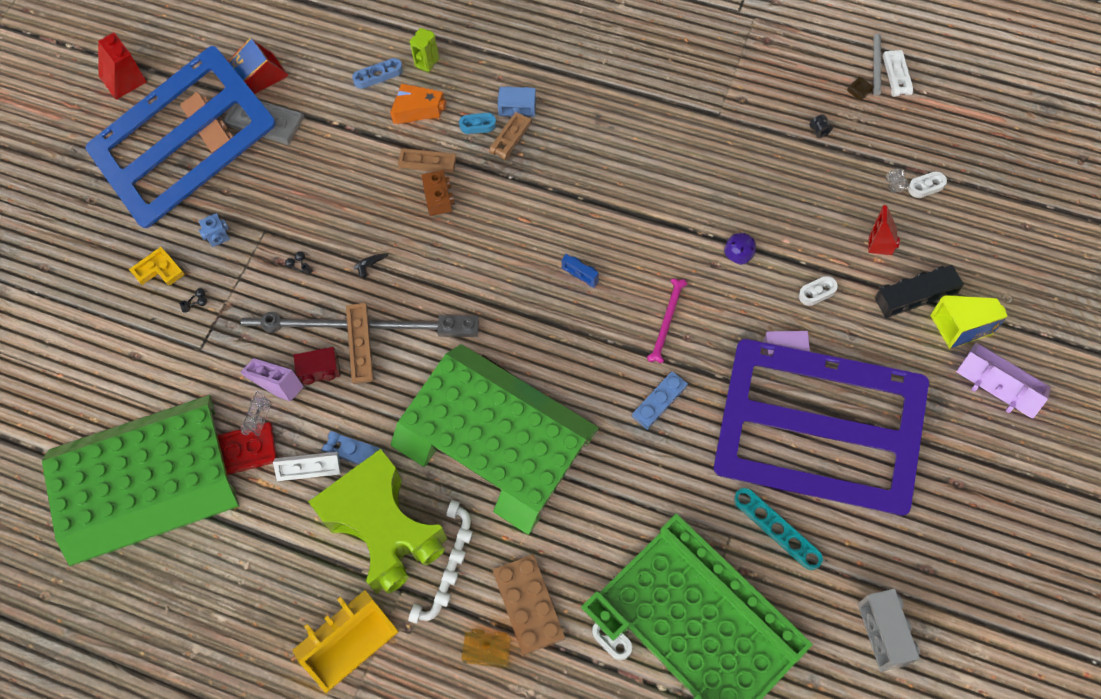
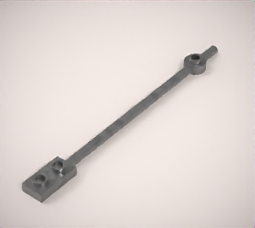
M268 312L262 318H241V326H262L268 333H275L281 327L348 328L347 320L281 319L275 312ZM439 315L438 322L369 320V328L437 330L438 337H478L479 316Z

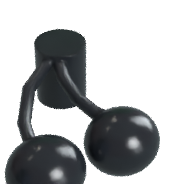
M301 251L295 254V259L301 261L302 270L294 267L295 260L293 258H288L285 261V265L289 268L292 267L299 272H305L307 275L312 273V268L307 263H303L305 254Z
M198 288L195 291V295L188 302L185 300L181 301L179 305L182 312H188L190 310L189 307L194 304L205 306L207 304V299L204 297L205 290ZM195 296L198 297L197 302L189 304Z

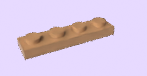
M367 304L346 305L352 383L374 382Z

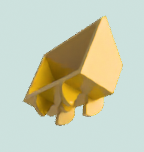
M366 590L348 604L341 596L337 598L342 609L331 618L328 615L324 617L326 622L316 631L307 623L304 628L309 636L292 650L297 661L326 694L399 633Z

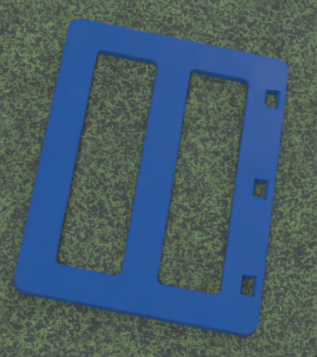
M210 46L90 140L86 145V151L138 225L142 228H149L271 131L276 125V120L217 47ZM200 61L202 62V64H200L197 68H195V69L192 68V67L195 66L198 62H200ZM213 71L225 86L224 90L126 168L122 169L112 156L111 149L204 75ZM156 96L158 97V98H157L154 102H152L151 104L148 103V102H149L150 100H152L154 97H156ZM239 103L251 118V123L155 200L147 204L135 188V183L231 106ZM111 131L113 132L111 136H109L107 139H104V137L108 135Z

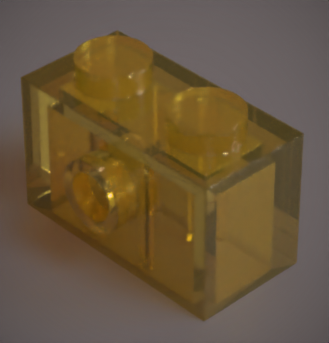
M472 629L471 632H465L461 660L465 664L509 669L512 639L507 637L508 634L505 632H494V635L485 634L484 630Z

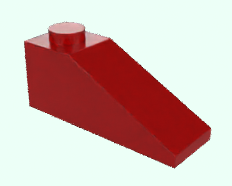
M883 205L869 234L868 253L892 255L895 249L899 248L900 237L897 236V227L888 206Z

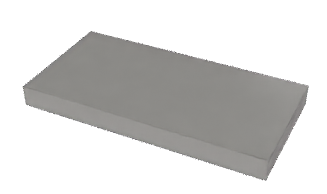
M260 101L276 120L275 127L264 135L263 138L289 145L305 118L304 114ZM235 103L223 121L227 127L241 131L251 123V118L239 103Z

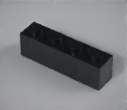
M953 265L947 267L940 266L932 272H922L914 278H904L891 286L890 284L879 288L875 300L886 319L939 301L943 296L956 295L964 283Z

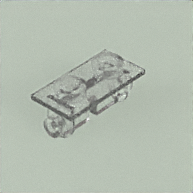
M256 391L254 398L250 401L251 405L245 420L240 426L241 433L248 435L250 432L255 433L257 436L260 435L272 404L270 400Z

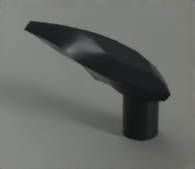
M384 253L367 257L359 261L353 268L358 269L360 278L367 277L366 267L372 266L389 255Z

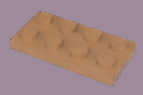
M534 554L492 570L523 656L565 640Z

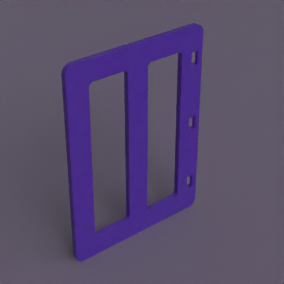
M742 339L738 342L713 466L714 473L719 477L904 516L910 512L929 380L925 375ZM761 348L774 350L773 355L760 354ZM826 361L838 363L837 369L825 367ZM759 366L901 395L904 398L900 429L896 431L751 401L748 398L753 368ZM891 374L903 376V383L892 381ZM744 422H750L893 452L895 454L891 488L890 490L740 459L737 456L742 425Z

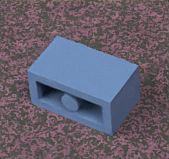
M499 87V116H513L517 112L526 117H535L536 88Z

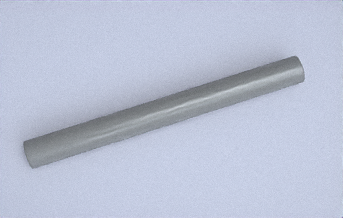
M880 34L874 35L873 94L875 96L881 94Z

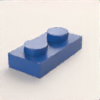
M568 254L564 255L562 258V269L595 288L599 282L597 270L592 266H586L581 263L577 257H571Z

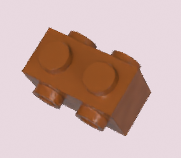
M444 170L421 174L429 216L452 212L451 204H454L452 193H448L451 185L449 177H445Z

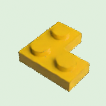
M159 247L129 269L141 285H144L159 274L165 283L170 286L185 275L162 247Z

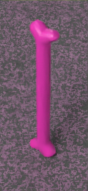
M672 278L670 280L674 288L654 350L647 356V360L651 363L654 361L660 364L664 362L661 352L681 289L687 286L685 279L677 280Z

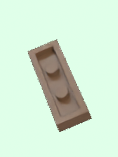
M401 148L398 167L434 172L444 170V173H454L457 157L453 153Z

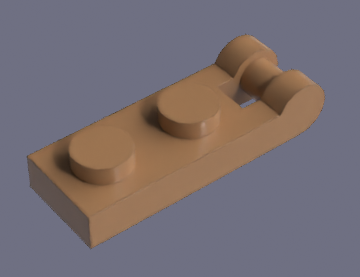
M515 112L491 145L489 153L492 155L497 154L505 161L508 160L510 153L532 124L531 119Z

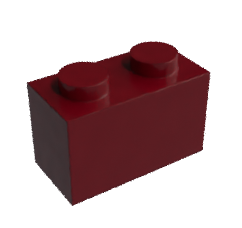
M334 347L293 354L295 375L301 384L310 385L316 381H331L336 377H341L338 354Z

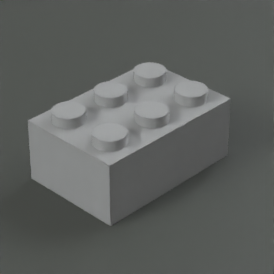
M895 589L869 594L858 603L880 672L906 667L920 659L919 646L916 641H913L910 633L912 631L911 623L904 616L902 610L903 601L901 596L897 595Z

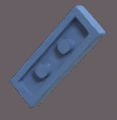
M671 371L632 413V418L648 430L687 388L688 383Z

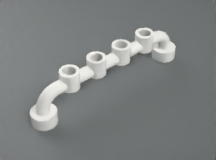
M451 500L446 516L455 519L459 515L462 518V525L459 529L454 548L451 551L433 607L430 611L424 612L422 611L423 606L414 603L408 619L410 622L417 624L419 620H432L438 616L442 606H448L451 594L447 593L449 585H455L459 574L455 572L457 563L462 565L466 554L465 551H462L464 543H470L473 531L469 530L471 525L470 514L460 507V502Z

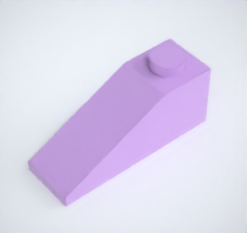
M255 358L240 372L243 376L276 397L288 401L295 398L303 388L293 370Z

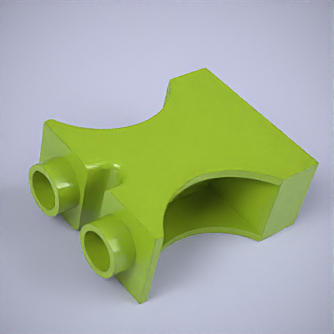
M381 449L308 502L332 534L345 533L354 535L367 544L370 554V568L366 582L376 594L382 589L387 594H390L402 587L409 579L405 572L406 568L401 562L402 557L406 554H411L417 562L421 561L424 566L429 565L444 553L445 548L442 543L447 540V537L440 524H421L409 519L400 511L399 490L402 479L395 466Z

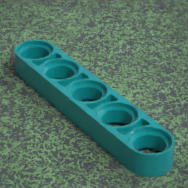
M741 488L736 492L734 497L735 505L798 563L811 571L820 567L823 562V556L818 549L748 488ZM740 494H747L750 497V503L742 504L738 496ZM759 508L764 509L767 517L765 519L757 518L755 510ZM775 523L782 525L784 532L782 534L774 533L772 525ZM790 539L799 540L801 547L797 550L792 549L789 546ZM814 554L818 559V563L816 565L808 564L806 555Z

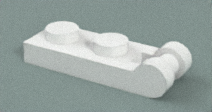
M903 51L884 52L883 59L891 85L892 96L896 97L900 94H905V96L912 95L913 86Z

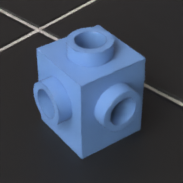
M217 213L199 221L201 225L199 232L203 240L207 239L212 247L230 240L226 231L229 230L228 225L224 219L220 220Z

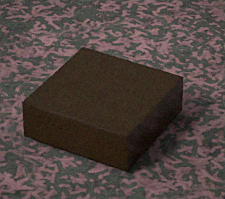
M859 76L848 87L847 92L862 101L873 91L874 86Z

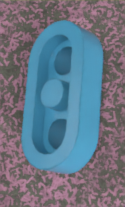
M491 113L468 114L460 118L459 126L460 130L465 134L491 132L496 127V119Z

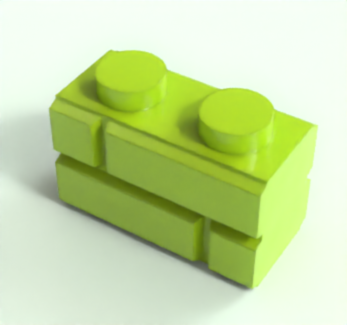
M419 28L415 33L416 36H413L409 41L415 67L430 72L434 66L433 64H436L439 60L438 47L435 41L436 36L430 30Z

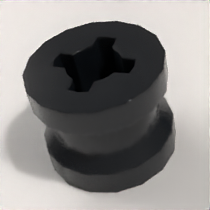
M824 114L816 116L809 123L810 128L815 130L817 138L825 137L833 130L832 124L827 122L828 119Z

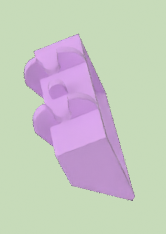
M977 342L973 345L957 370V373L974 383L971 388L973 392L980 386L1008 404L1005 410L1007 413L1016 408L1033 419L1049 398L1050 386Z

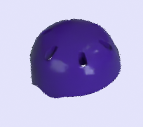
M746 233L732 235L724 247V254L727 258L741 265L749 262L756 253V242L752 236Z

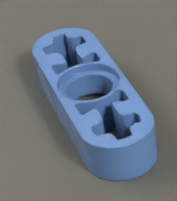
M392 58L358 70L352 76L354 85L359 89H363L397 77L403 72L402 63L399 59ZM376 71L382 72L379 76L373 75Z

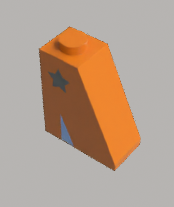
M401 84L390 111L393 124L440 117L442 110L446 108L443 91Z

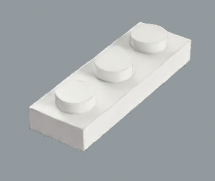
M338 452L275 458L273 461L277 481L341 474Z

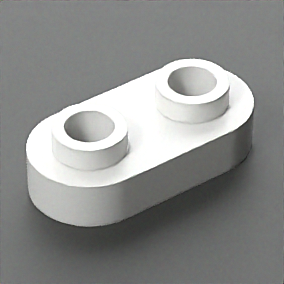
M932 172L914 178L908 186V192L913 197L922 198L943 190L947 179L940 172Z
M825 276L806 284L799 292V300L804 305L812 306L830 298L837 290V282L832 277Z
M596 623L594 624L592 630L594 639L614 659L625 660L630 656L632 644L624 634L615 641H612L607 635H600L599 631L601 628ZM618 645L624 646L625 650L622 653L617 652L616 647Z

